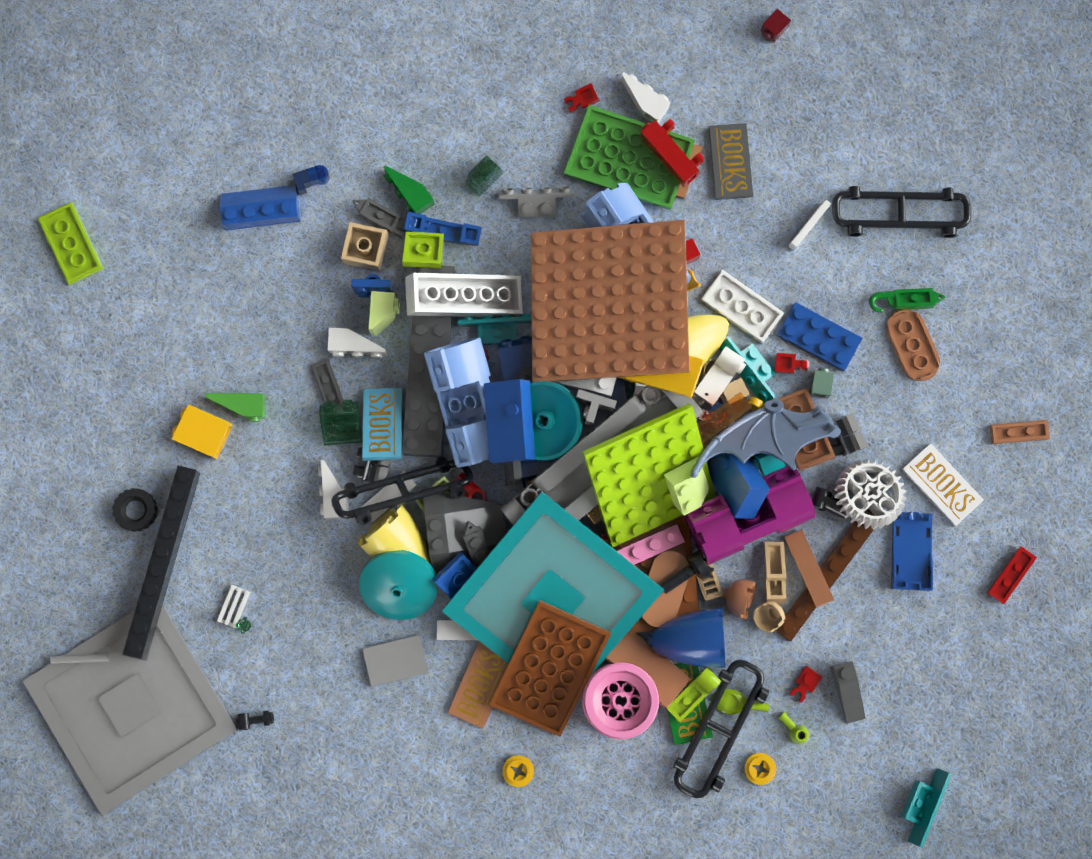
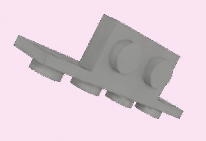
M561 186L559 189L541 187L540 190H533L530 187H524L521 190L504 188L502 191H499V199H518V217L556 216V198L574 197V189H570L569 186Z

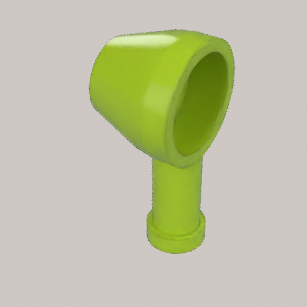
M785 711L780 714L778 719L790 729L789 736L791 741L799 745L806 743L809 739L808 729L803 725H796L786 715ZM802 731L804 733V737L802 739H799L798 733Z

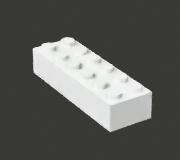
M412 273L405 277L407 316L500 317L501 315H511V317L523 314L521 276Z

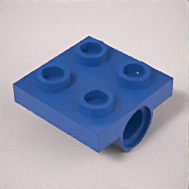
M370 274L365 279L351 280V287L355 295H358L360 298H369L371 291L393 293L391 281L381 280L376 274Z

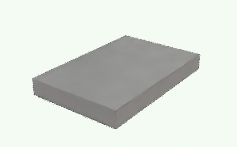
M420 635L363 648L371 687L429 673Z

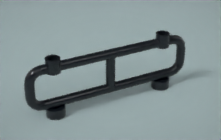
M850 186L849 191L839 192L833 198L832 216L836 224L841 227H847L848 236L851 237L862 236L863 228L941 229L943 238H954L957 236V229L968 226L971 221V203L966 195L954 193V188L951 187L943 188L942 192L860 191L859 186ZM845 198L850 200L898 199V221L842 219L840 217V201ZM905 199L943 200L948 202L959 200L963 203L964 218L959 222L906 221Z
M440 457L437 459L436 465L371 483L355 486L354 483L349 482L345 484L344 490L333 495L331 502L335 513L339 517L345 519L355 517L357 524L366 525L372 519L370 513L447 491L452 498H461L465 494L464 486L469 485L473 480V472L469 466L460 467L466 476L465 478L410 494L404 481L439 471L446 473L450 468L457 467L454 460L447 461L445 457ZM392 484L397 485L402 495L350 511L343 510L339 502L343 498L353 499L360 493Z
M742 659L735 660L729 665L727 670H721L718 676L721 682L683 758L678 757L674 763L673 768L677 769L674 774V784L678 790L690 797L703 798L710 790L717 793L720 792L725 778L718 774L754 702L757 701L763 704L768 697L769 690L762 687L764 683L762 670L748 661ZM742 667L754 673L757 680L732 730H729L712 721L711 718L728 684L731 682L735 670ZM708 727L727 737V740L703 788L697 791L683 784L681 778L687 770L689 762Z

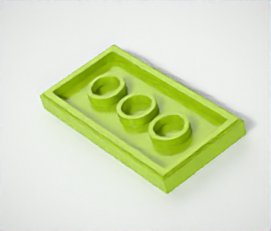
M72 202L37 218L68 285L104 269Z

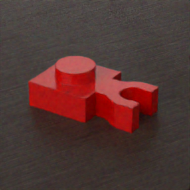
M592 83L576 90V96L564 98L566 104L573 102V105L568 108L570 113L574 112L580 105L585 109L589 105L600 101Z
M805 666L795 680L799 685L792 689L789 695L793 696L795 692H800L801 697L798 701L802 703L805 699L806 691L812 693L822 679V676L808 666Z

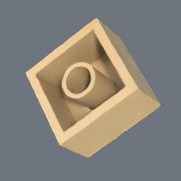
M349 222L341 255L343 264L380 272L389 237L387 230Z

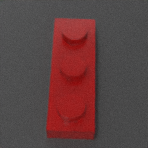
M1019 546L987 591V594L1002 605L1005 604L1037 557L1024 547Z

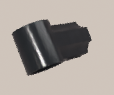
M816 487L811 498L813 505L818 507L820 511H827L844 519L846 512H840L843 506L836 505L840 499L834 498L830 491Z

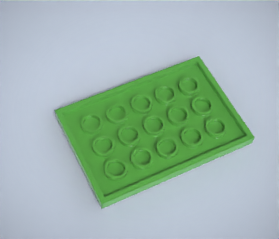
M591 105L588 106L564 172L565 176L604 189L609 188V190L616 189L619 183H627L640 201L670 211L680 185L677 179L640 138L641 129L646 123ZM673 132L667 133L689 158L695 140Z

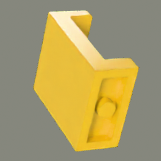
M188 404L181 411L179 424L175 425L172 430V440L217 460L233 425L228 421Z

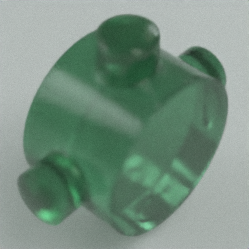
M243 617V619L236 623V627L241 630V634H245L252 627V624L247 620V617Z

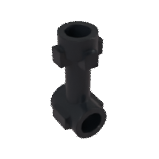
M263 711V715L249 717V713L237 714L236 726L240 731L251 729L250 725L264 723V726H270V724L274 723V714L269 711Z

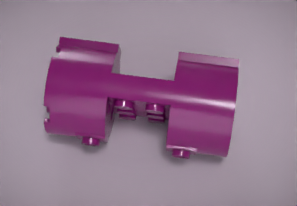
M786 466L763 476L770 491L754 519L734 518L722 495L704 502L700 508L684 516L696 543L697 550L701 549V557L707 565L744 550V545L773 532L777 534L783 533L815 518L811 497L797 469L792 470Z

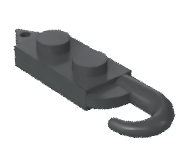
M370 198L352 201L359 212V216L405 239L406 231L403 230L404 218L401 215Z
M467 521L464 532L461 534L472 564L479 567L490 552L481 527Z

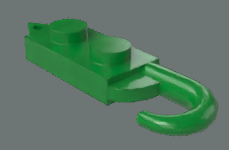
M933 288L881 291L871 295L869 305L873 311L882 313L883 309L875 306L877 299H887L890 307L895 310L931 309L937 303L944 300L945 296L933 291Z

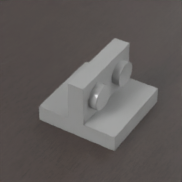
M580 389L576 396L578 402L586 404L583 419L586 420L585 425L591 427L598 408L613 412L617 402Z

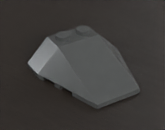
M445 492L423 498L429 554L434 571H441L459 552L471 561L461 534L464 532L467 521L481 527L489 552L494 549L506 534L505 517L501 510L503 504L467 498L465 496L454 499L449 493Z

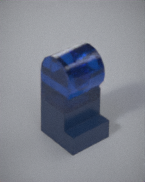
M317 165L292 174L300 195L307 193L306 188L317 184L325 185L330 179V174L323 165Z

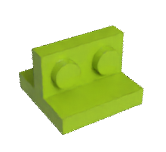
M406 232L403 266L441 268L443 266L444 234Z

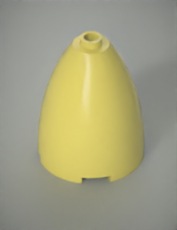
M719 315L688 316L689 356L703 359V366L720 348L728 332V321Z
M402 504L397 506V510L391 508L368 529L367 535L365 533L362 534L357 541L358 545L371 557L383 552L406 550L418 554L431 565L425 539L412 516Z

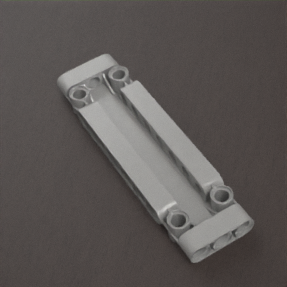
M645 386L637 395L635 394L580 439L569 452L559 457L537 475L530 485L523 488L501 510L514 525L542 491L579 521L598 505L582 451L688 403L693 406L696 419L704 412L693 398ZM649 389L655 392V397L652 400H647L645 397V393ZM526 492L534 493L535 497L532 501H526L523 498Z

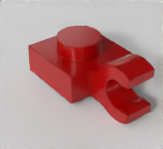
M776 353L775 373L794 374L795 369L807 371L809 361L796 360V354Z

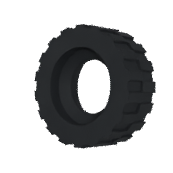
M131 488L130 490H124L123 493L118 495L117 499L115 498L112 514L120 527L133 532L143 531V529L149 528L155 522L158 507L156 506V500L153 499L151 494L142 489ZM131 501H140L144 505L145 511L141 518L134 520L127 516L126 507Z

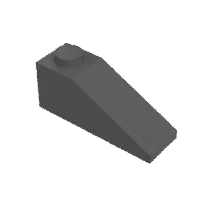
M853 661L830 666L846 723L866 719Z

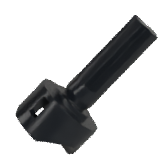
M701 549L687 557L689 566H686L659 584L664 589L663 592L665 594L694 575L703 579L714 571L713 567L708 566L703 561Z

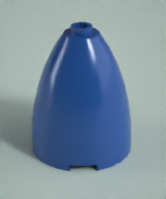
M722 608L695 611L666 622L653 630L652 635H649V647H653V651L683 664L697 667L725 668Z

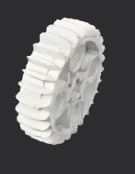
M868 458L864 462L858 460L856 463L853 462L841 472L836 481L837 486L834 491L838 493H836L834 498L840 499L836 505H842L843 507L840 509V512L845 511V518L850 516L852 518L851 523L857 521L858 527L862 523L865 529L871 525L873 530L877 527L881 529L885 525L888 526L897 519L905 506L903 502L906 500V497L902 495L906 493V490L901 489L904 483L898 482L901 476L895 477L896 470L890 472V465L883 467V461L878 465L875 459L870 463ZM867 473H872L877 476L874 479H871V477ZM853 477L857 478L860 483L856 482ZM880 480H883L886 485L882 484ZM847 488L855 495L851 500ZM889 488L892 492L893 499L885 493ZM854 503H857L861 509L857 508ZM881 505L885 506L887 511L883 510ZM869 509L875 516L867 515L864 512Z

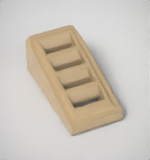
M715 570L711 573L712 577L703 580L696 576L704 602L723 596ZM709 581L714 582L713 585H709L706 587H704L703 583ZM716 588L717 592L706 593L707 590Z

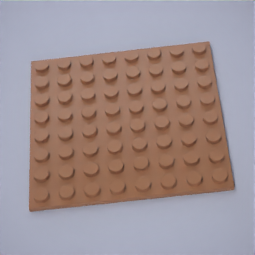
M685 220L531 233L532 382L690 373Z

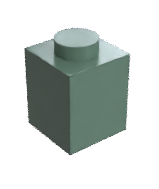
M824 368L815 370L811 378L810 396L829 398L831 396L834 373H830L828 369Z

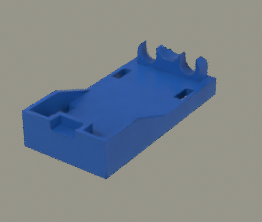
M902 512L892 522L891 589L933 591V514ZM896 527H899L898 536H895ZM926 528H929V537H926ZM896 565H898V575H896ZM926 567H928V576H926Z

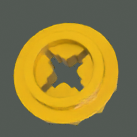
M756 753L747 759L744 771L752 783L764 785L774 778L776 765L769 755ZM763 761V768H765V770H767L768 773L760 772V774H758V777H756L757 770L755 769V767L752 766H759L760 763H762Z
M521 755L512 756L503 766V777L513 787L526 786L533 778L534 767L527 757ZM523 764L522 771L526 776L519 774L514 779L515 771L511 766L518 768L519 765Z

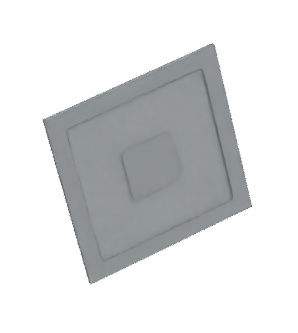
M163 605L147 661L122 655L135 613L133 611L63 655L111 654L110 662L50 663L22 681L102 816L238 730Z

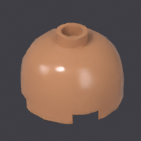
M739 579L731 583L729 588H725L723 599L726 600L727 610L732 615L747 619L750 614L747 608L750 607L755 598V581Z

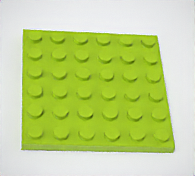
M690 403L582 451L607 537L612 547L683 515L673 503L664 474L699 457L704 450L694 409ZM707 462L703 465V470L709 490L704 502L715 498Z

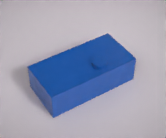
M516 379L484 383L489 463L535 460L530 381Z
M720 453L707 461L711 480L729 506L733 517L754 519L770 488L751 458L746 463H742L737 456L730 453Z

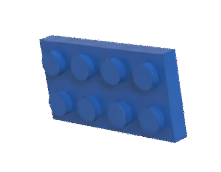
M796 302L777 335L843 372L846 370L862 340V337Z

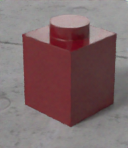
M776 9L763 23L760 31L765 39L775 42L789 27L791 20L779 9Z

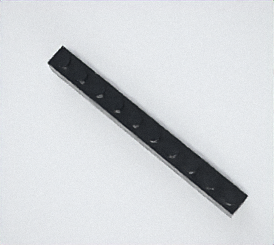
M177 466L122 655L147 661L199 481L200 473L195 469Z

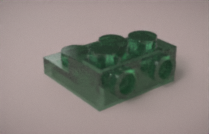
M345 400L342 404H334V402L328 401L320 405L319 417L324 445L362 443L358 402Z

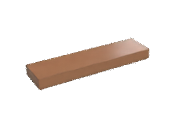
M801 529L785 536L787 545L816 608L834 601L803 530Z

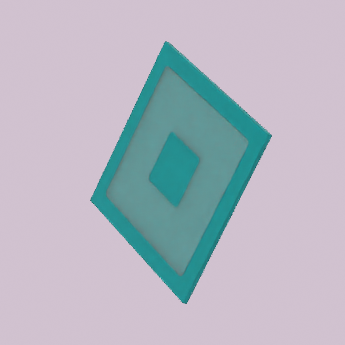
M541 491L442 609V612L509 663L540 599L611 632L593 670L594 672L661 595L664 589Z

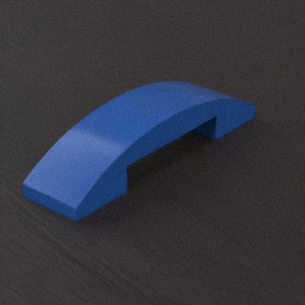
M413 212L407 213L404 231L443 233L444 241L472 246L479 245L482 230L480 226L466 223L461 225L428 218L426 215Z

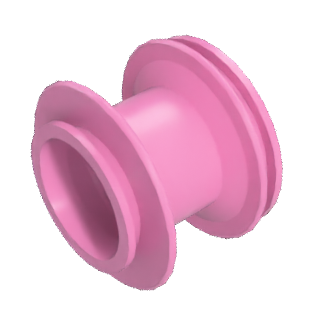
M613 663L597 669L590 676L583 690L582 706L587 720L598 732L609 738L629 739L643 733L652 724L658 711L659 695L654 681L644 670L629 663ZM612 683H615L618 687L616 692H611L609 689ZM626 684H630L632 686V690L630 692L624 691V686ZM618 695L626 698V703L623 706L620 704L616 705L615 703ZM604 696L610 698L609 704L602 703ZM632 697H637L639 699V703L637 705L631 704ZM610 709H616L617 715L615 717L609 716ZM626 709L631 711V716L628 718L623 715Z

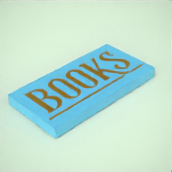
M402 388L364 389L363 461L402 459Z

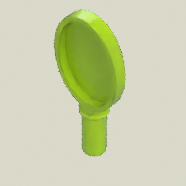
M726 689L717 709L725 714H739L747 699L736 690ZM754 702L751 709L768 712L769 704Z

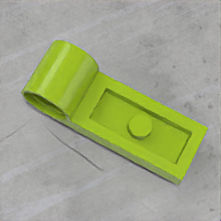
M706 667L674 699L667 710L681 722L720 684L721 680Z

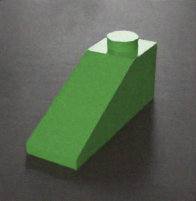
M205 393V397L208 400L249 419V422H260V419H265L266 396L263 393Z

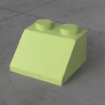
M371 291L369 331L372 336H377L396 320L397 314H400L401 303H399L395 293Z
M699 457L664 474L673 503L684 516L702 506L709 490L703 467L696 478L690 476L691 470Z

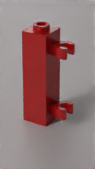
M671 119L667 120L662 126L656 120L652 123L648 122L642 127L640 138L683 188L698 177L699 169L697 166L704 162L703 155L699 152L691 160L667 134L675 128V123Z

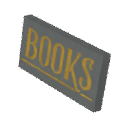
M747 123L709 126L715 200L753 197Z

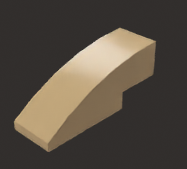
M764 542L765 602L785 604L787 597L784 542Z

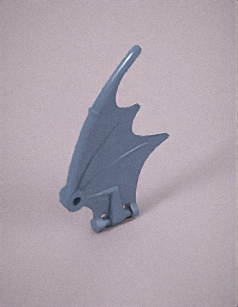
M769 400L765 402L763 408L747 414L725 428L717 436H713L711 442L697 459L690 476L696 478L703 465L710 458L720 453L733 454L742 463H746L755 454L764 453L779 459L789 468L795 470V456L802 447L825 437L836 438L840 435L841 430L837 425H834V421L830 416L825 414L822 406H817L807 413H799L785 409L781 400Z

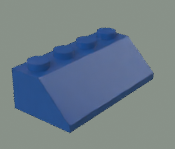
M296 185L224 193L221 196L222 226L226 231L301 222Z

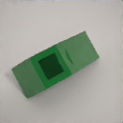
M386 165L383 167L385 171L383 174L384 178L389 184L393 183L396 187L394 192L399 199L403 197L406 202L404 206L408 212L421 214L435 205L434 199L423 184Z

